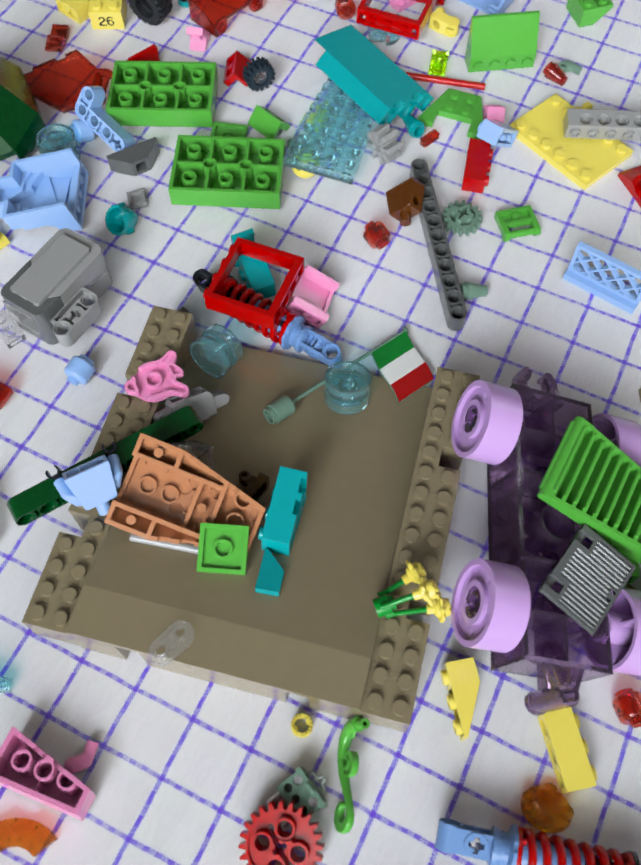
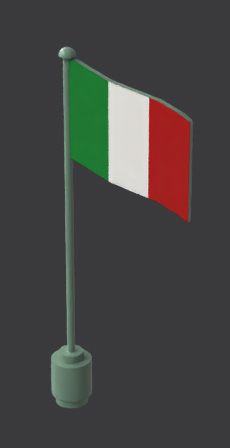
M403 327L402 331L294 399L282 395L266 405V409L263 410V415L270 424L280 423L295 413V402L372 355L380 374L393 390L398 404L432 382L433 375L426 362L414 348L408 336V328Z

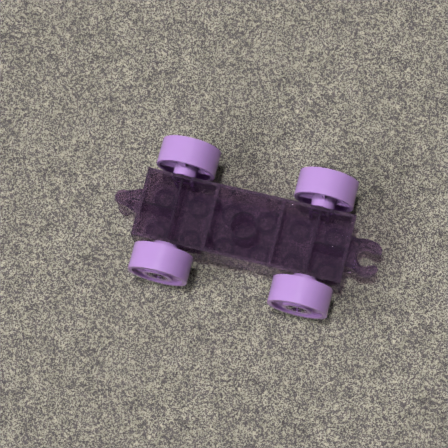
M524 367L514 376L510 387L483 380L472 382L460 397L454 413L451 439L455 453L462 458L487 463L489 560L476 558L468 562L462 569L452 596L451 621L455 637L461 645L491 651L492 671L537 678L538 690L529 692L524 700L527 710L536 716L575 706L579 701L581 682L612 675L613 672L641 676V591L623 588L593 636L538 591V587L546 575L552 571L569 546L570 540L582 526L537 497L540 490L539 485L570 421H573L576 416L587 420L640 467L641 425L635 421L605 413L592 416L591 404L560 395L557 383L550 373H545L537 380V384L542 391L530 388L527 384L532 371L529 367ZM587 537L581 542L587 549L592 543ZM556 581L551 589L558 594L562 585Z

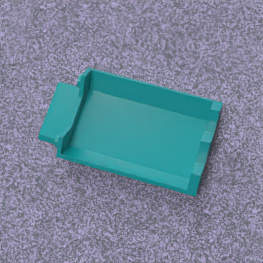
M352 25L314 39L326 50L319 58L316 66L379 125H384L385 123L390 125L397 115L403 119L415 107L424 112L434 99Z

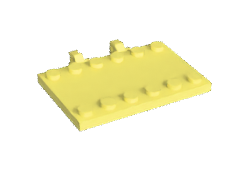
M556 93L509 124V126L519 131L517 139L583 190L593 185L633 154V150L620 140L564 138L563 119L567 108L592 109L593 105L586 102L581 107H574Z

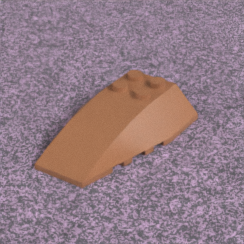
M140 433L132 452L133 460L117 499H114L111 503L104 523L147 540L174 544L189 543L199 547L201 523L250 526L249 551L266 508L186 450Z

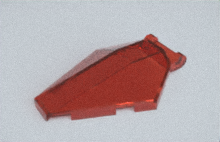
M77 49L66 53V58L58 61L54 58L32 67L33 71L24 74L35 99L63 114L75 110L76 102L83 87L101 86L106 95L109 80L112 79L113 72L110 69L97 68Z

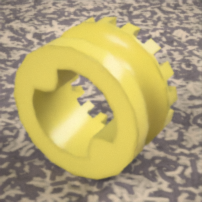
M304 713L294 716L291 721V729L294 735L304 738L311 734L313 722L310 716ZM299 719L306 720V725L309 726L306 732L298 731L295 723Z

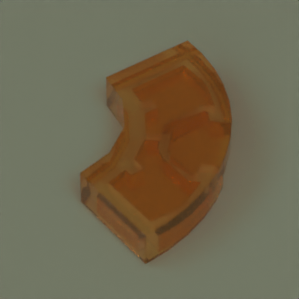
M10 818L0 821V853L8 848L20 847L26 849L33 857H37L58 840L50 828L32 819Z

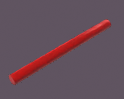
M406 72L416 81L485 90L486 83Z

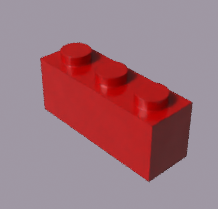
M470 138L462 191L483 194L484 186L488 187L490 175L486 174L490 173L492 163L488 162V160H492L493 155L490 143Z

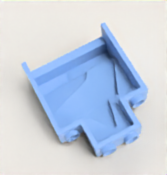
M63 149L11 162L9 175L0 177V219L3 218L4 222L12 230L19 228L28 230L42 226L56 227L59 230L68 228L72 231L83 229L89 173L73 149Z

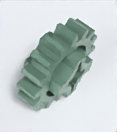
M456 200L454 205L449 203L448 207L444 208L442 213L443 225L447 226L446 231L452 230V235L459 233V237L462 234L468 237L470 232L475 234L476 229H480L483 216H481L482 211H477L478 206L473 207L472 202L465 204V200L462 203Z

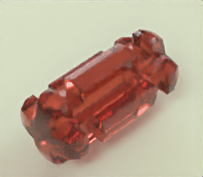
M433 129L420 138V145L426 148L439 138V132Z

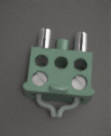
M297 767L295 773L276 787L278 792L267 800V805L271 800H275V805H277L281 799H284L286 802L285 806L288 807L293 800L295 803L294 809L298 810L301 805H304L308 809L307 814L310 812L315 814L319 809L328 806V802L324 798L326 795V788L324 786L326 778L323 774L317 775L313 771L307 772L304 767ZM310 775H312L316 779H322L320 783L322 793L320 792V790L318 789ZM289 783L293 787L291 792L288 790ZM296 795L300 797L299 803L295 800ZM288 821L282 822V823H281L282 827H284V826H285L287 823H289V822H288ZM288 824L283 829L287 831L292 827V825Z

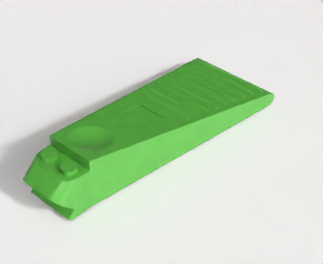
M576 416L573 421H570L539 485L540 490L537 497L581 526L586 524L610 545L641 564V467L587 420Z

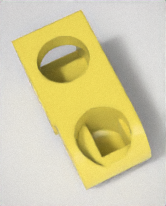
M438 7L430 15L429 28L447 37L457 36L460 20L457 17L449 16L444 13L445 9Z

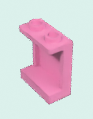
M307 265L286 308H288L290 313H296L305 317V322L318 329L328 320L327 310L333 294L339 288L340 283L321 273L316 268Z

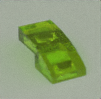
M433 50L428 74L445 76L449 52Z

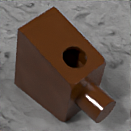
M413 177L386 192L389 214L400 221L401 226L411 225V218L422 211L425 185Z

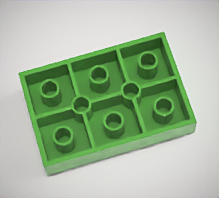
M115 61L106 112L121 126L213 127L218 87L216 62Z
M178 135L168 188L171 204L280 209L286 158L285 139Z

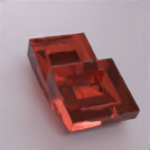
M53 24L51 35H47L45 50L49 52H62L69 38L70 27L68 25Z

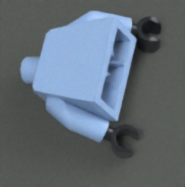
M112 441L113 449L111 451L106 450L104 443L102 444V452L104 454L64 473H62L58 466L54 465L57 469V474L51 476L47 470L45 474L49 479L55 481L54 486L64 500L75 506H83L85 510L96 507L99 515L103 516L107 515L111 506L109 500L118 496L116 490L121 486L123 469L118 455L115 454L116 443Z

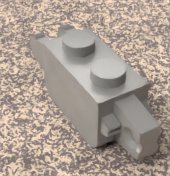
M201 386L189 389L190 394L186 398L177 396L167 398L165 402L166 408L153 415L154 421L156 422L185 406H193L202 421L208 420L212 415L217 414V408L228 404L229 396L227 393L222 392L221 389L208 391Z

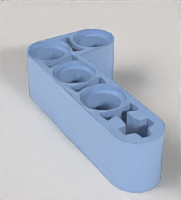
M101 86L83 87L75 105L76 115L114 151L118 152L135 145L134 138L101 108L105 100L104 89Z

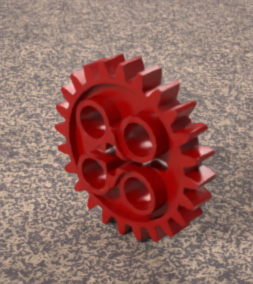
M284 799L279 801L278 807H276L273 800L269 802L268 809L262 804L259 807V813L256 811L251 813L250 816L253 821L246 820L244 823L248 830H243L240 833V837L246 841H242L238 848L244 849L245 852L239 858L240 860H248L246 865H271V860H278L282 865H289V861L294 865H318L316 862H322L324 855L317 851H321L325 847L324 843L318 842L322 838L323 832H315L319 821L311 823L310 818L313 813L310 812L304 815V805H301L298 810L294 809L295 803L293 800L288 807L285 806ZM280 822H290L292 831H283ZM269 824H273L274 831L269 827ZM258 835L267 836L270 845H262L259 842ZM278 842H279L280 844L285 843V844H286V848H285V849H284L283 847L278 848V847H277ZM293 847H303L306 855L303 857L297 856L294 853Z

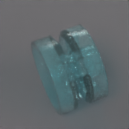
M51 124L42 128L37 133L35 141L40 154L72 148L80 159L81 152L74 131L69 126Z
M211 324L203 331L201 336H198L189 345V351L195 363L204 372L216 378L223 377L243 357V348L238 338L229 329L219 324Z
M340 361L327 369L324 399L331 410L341 414H356L368 406L372 376L366 366L353 361Z

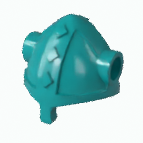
M125 202L112 205L105 217L106 227L109 232L117 236L129 235L135 232L134 227L138 220L137 213L127 207Z

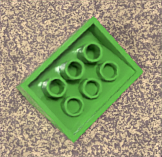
M540 11L472 16L465 53L468 73L533 67L537 52Z

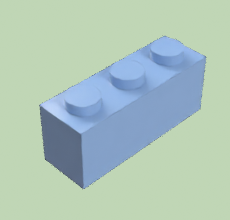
M485 119L479 124L476 136L493 146L511 148L519 131L501 121Z

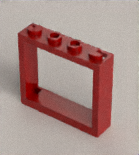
M362 0L357 8L356 23L418 40L437 0H413L426 4L418 20L371 8L369 5L372 0Z
M237 237L235 243L230 245L226 258L222 259L220 269L217 273H214L209 288L206 287L204 290L203 298H205L206 308L274 330L304 273V257ZM240 255L289 269L269 310L219 295Z

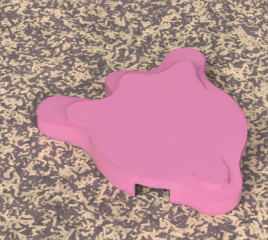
M170 350L159 360L147 362L138 367V372L135 376H132L125 383L126 393L147 402H159L172 396L188 397L190 394L189 387L177 381L184 376L182 368L176 365L178 359L176 352Z

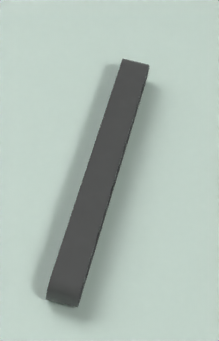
M415 159L411 163L410 178L413 177L425 185L422 211L419 213L442 309L447 327L452 331H460L464 327L467 316L464 299L427 162L423 159Z

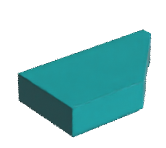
M265 549L255 592L279 597L284 570L269 549Z

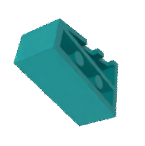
M251 228L231 235V242L234 244L237 237L255 242V233ZM240 255L234 267L239 269L238 275L241 282L245 281L247 289H254L255 294L261 293L264 299L275 296V282L267 262Z
M280 466L276 484L271 495V503L266 509L265 526H261L258 540H261L262 550L269 549L270 552L290 555L307 498L308 472Z

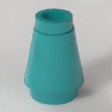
M411 114L404 116L403 122L409 135L414 138L421 137L425 131L424 124Z

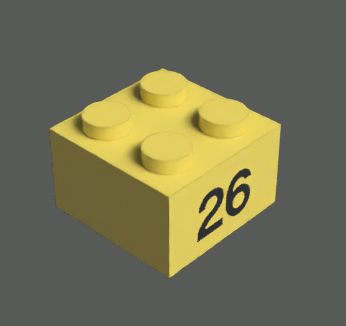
M90 0L88 14L92 28L125 29L127 15L126 0Z

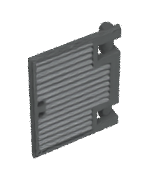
M584 524L570 540L569 546L552 571L546 575L538 587V591L593 636L633 574L636 566L589 526ZM586 537L592 541L588 549L581 544ZM556 581L562 585L558 594L551 589Z

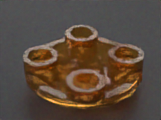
M552 783L530 787L523 793L520 800L521 811L525 819L534 828L545 833L555 834L563 832L569 827L574 815V811L567 799L558 792L557 787Z

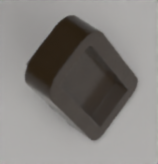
M244 470L239 473V483L246 486L243 492L257 502L269 488V477L260 472L256 478L253 475L251 476L249 471Z

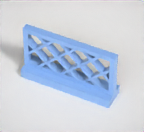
M582 241L578 243L569 267L562 279L630 314L634 312L641 301V284H637L635 278L641 280V271ZM581 250L587 252L589 256L584 257ZM599 260L605 261L607 265L602 266ZM593 261L595 267H590L587 262ZM617 269L623 270L625 274L619 275ZM610 270L613 276H607L605 271ZM628 279L631 285H625L623 280Z

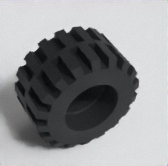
M128 0L133 13L144 23H148L151 26L160 24L173 7L172 0Z

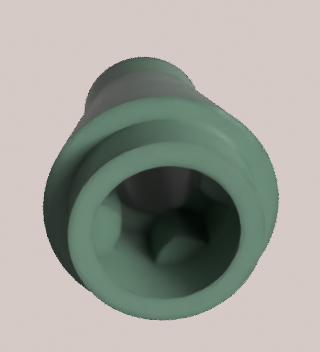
M466 281L460 283L464 301L488 295L487 285Z

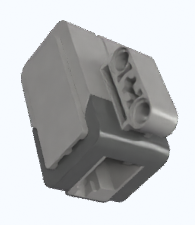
M63 228L57 231L3 286L1 295L10 316L17 322L20 328L47 344L55 345L59 343L61 346L69 347L75 344L101 315L102 307L99 298L109 289L113 280L101 247L71 229Z

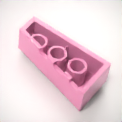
M12 726L0 747V786L84 821L96 795L90 788Z

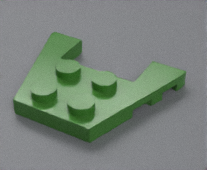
M448 88L418 118L419 121L428 127H433L437 116L471 124L467 137L482 140L476 136L478 126L483 121L481 96Z

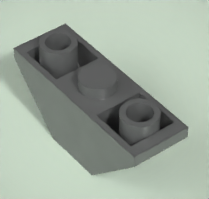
M153 137L106 157L111 171L137 176L152 169L160 150L157 138Z

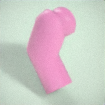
M87 740L83 753L67 758L64 768L73 774L89 768L93 763L99 743Z

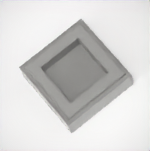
M144 189L126 192L129 207L132 210L148 207Z

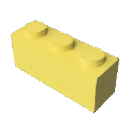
M568 707L550 711L538 716V722L560 793L565 794L597 786V773L594 766L589 763L587 756L589 753L585 739L581 738L578 729L580 728L579 718L576 713H573L572 708Z

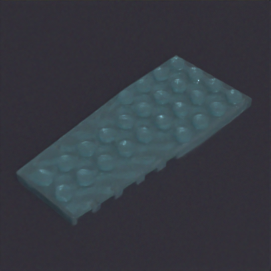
M328 77L327 82L322 86L321 92H318L315 102H312L309 112H306L299 123L285 153L282 165L352 185L366 150L369 138L367 133L371 130L373 118Z

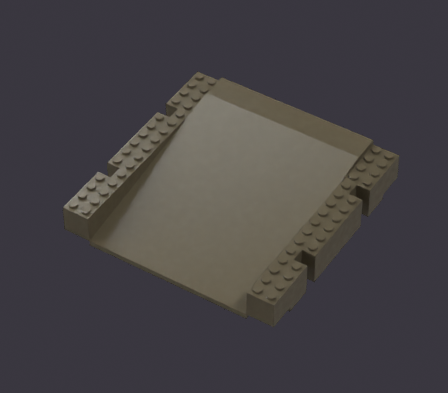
M153 306L126 370L125 376L127 381L132 376H135L138 372V367L142 364L159 360L166 352L173 350L178 358L176 365L182 368L184 376L179 378L178 382L187 385L189 389L201 386L208 391L221 389L222 392L227 393L229 396L228 404L217 408V414L212 415L208 420L202 421L204 427L200 432L175 446L189 452L241 491H244L246 486L239 483V473L241 471H249L251 476L253 475L256 478L260 472L269 477V488L257 501L266 509L271 503V495L276 484L280 466L308 472L307 498L290 555L271 552L284 570L280 595L278 597L255 592L265 551L262 550L261 540H258L261 526H265L266 509L248 551L246 575L196 572L198 554L132 542L129 540L131 533L104 523L107 515L100 516L96 507L85 510L83 506L71 504L68 511L80 528L84 530L82 537L63 532L58 533L22 623L37 635L79 645L84 649L127 660L130 651L137 652L149 666L283 702H287L288 694L292 693L309 698L310 709L347 719L354 716H362L367 718L372 724L406 732L411 722L430 624L407 619L406 615L394 616L386 619V616L379 618L372 599L378 597V592L387 589L399 581L401 576L406 574V560L411 563L419 562L425 569L426 578L436 581L438 586L461 474L459 467L463 459L455 453L452 446V422L457 404L463 392L472 382L479 380L480 376L438 367L433 388L424 386L398 404L393 390L383 377L346 370L295 402L294 414L278 424H270L263 415L266 405L282 395L294 399L341 368H332L325 364L198 337L193 314ZM117 392L91 455L101 451L103 443L104 448L112 445V441L116 443L154 423L153 415L166 408L165 402L167 399L159 402H147L136 396ZM128 471L124 472L122 475L121 486L116 490L117 495L119 494V491L122 487V484ZM117 497L109 500L110 504L114 499H117ZM413 582L407 585L403 584L387 596L393 595V598L397 599L411 594L413 590L419 588V584ZM423 598L419 600L412 599L397 604V609L395 610L425 607L428 602L423 600ZM425 612V613H417V614L429 616V614H426V612Z

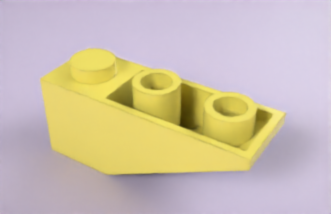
M474 657L446 662L442 667L443 670L440 671L442 683L447 685L449 695H446L448 708L453 710L455 720H453L454 732L456 736H460L461 741H465L469 736L480 685Z

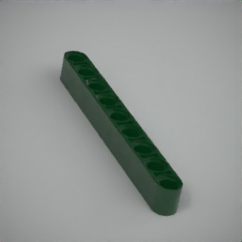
M185 406L116 442L115 454L119 457L123 473L129 470L134 457L132 452L140 433L175 446L200 432L204 427V423L193 406ZM111 445L105 449L111 451L113 446ZM102 450L63 470L62 473L104 455ZM48 478L7 501V507L18 526L29 524L68 503V501L61 497L54 486V480Z

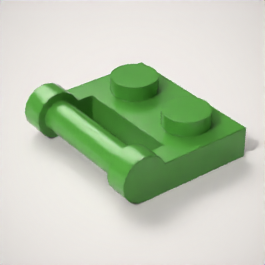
M530 205L495 212L494 218L500 229L503 242L510 241L513 238L541 234L540 225ZM526 225L531 226L530 228L509 231V229Z

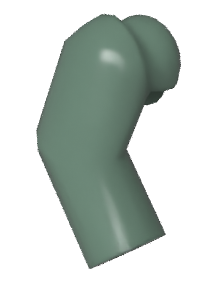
M568 60L559 62L557 70L560 73L572 72L577 75L581 73L583 68Z

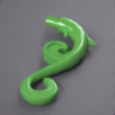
M362 716L350 718L345 723L339 737L337 765L345 801H340L336 806L334 825L337 832L341 834L350 832L354 824L350 777L352 778L357 774L359 755L356 751H350V747L356 733L367 729L370 725L369 720Z

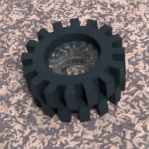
M256 57V60L253 58L251 63L248 61L246 63L248 66H244V71H242L243 79L248 87L256 92H259V89L263 91L264 87L266 89L269 88L268 84L272 85V80H275V70L270 62L264 57H261V59Z

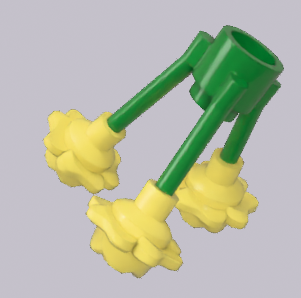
M406 560V574L401 576L399 581L387 589L378 592V597L372 599L379 618L386 616V619L394 616L426 612V614H435L439 621L444 623L446 617L451 615L449 599L441 597L436 581L426 578L425 569L419 562L411 563ZM410 582L419 584V588L413 590L411 594L394 599L393 595L387 596L403 584L407 585ZM423 598V600L428 602L425 607L395 610L397 609V604L412 599L419 600Z

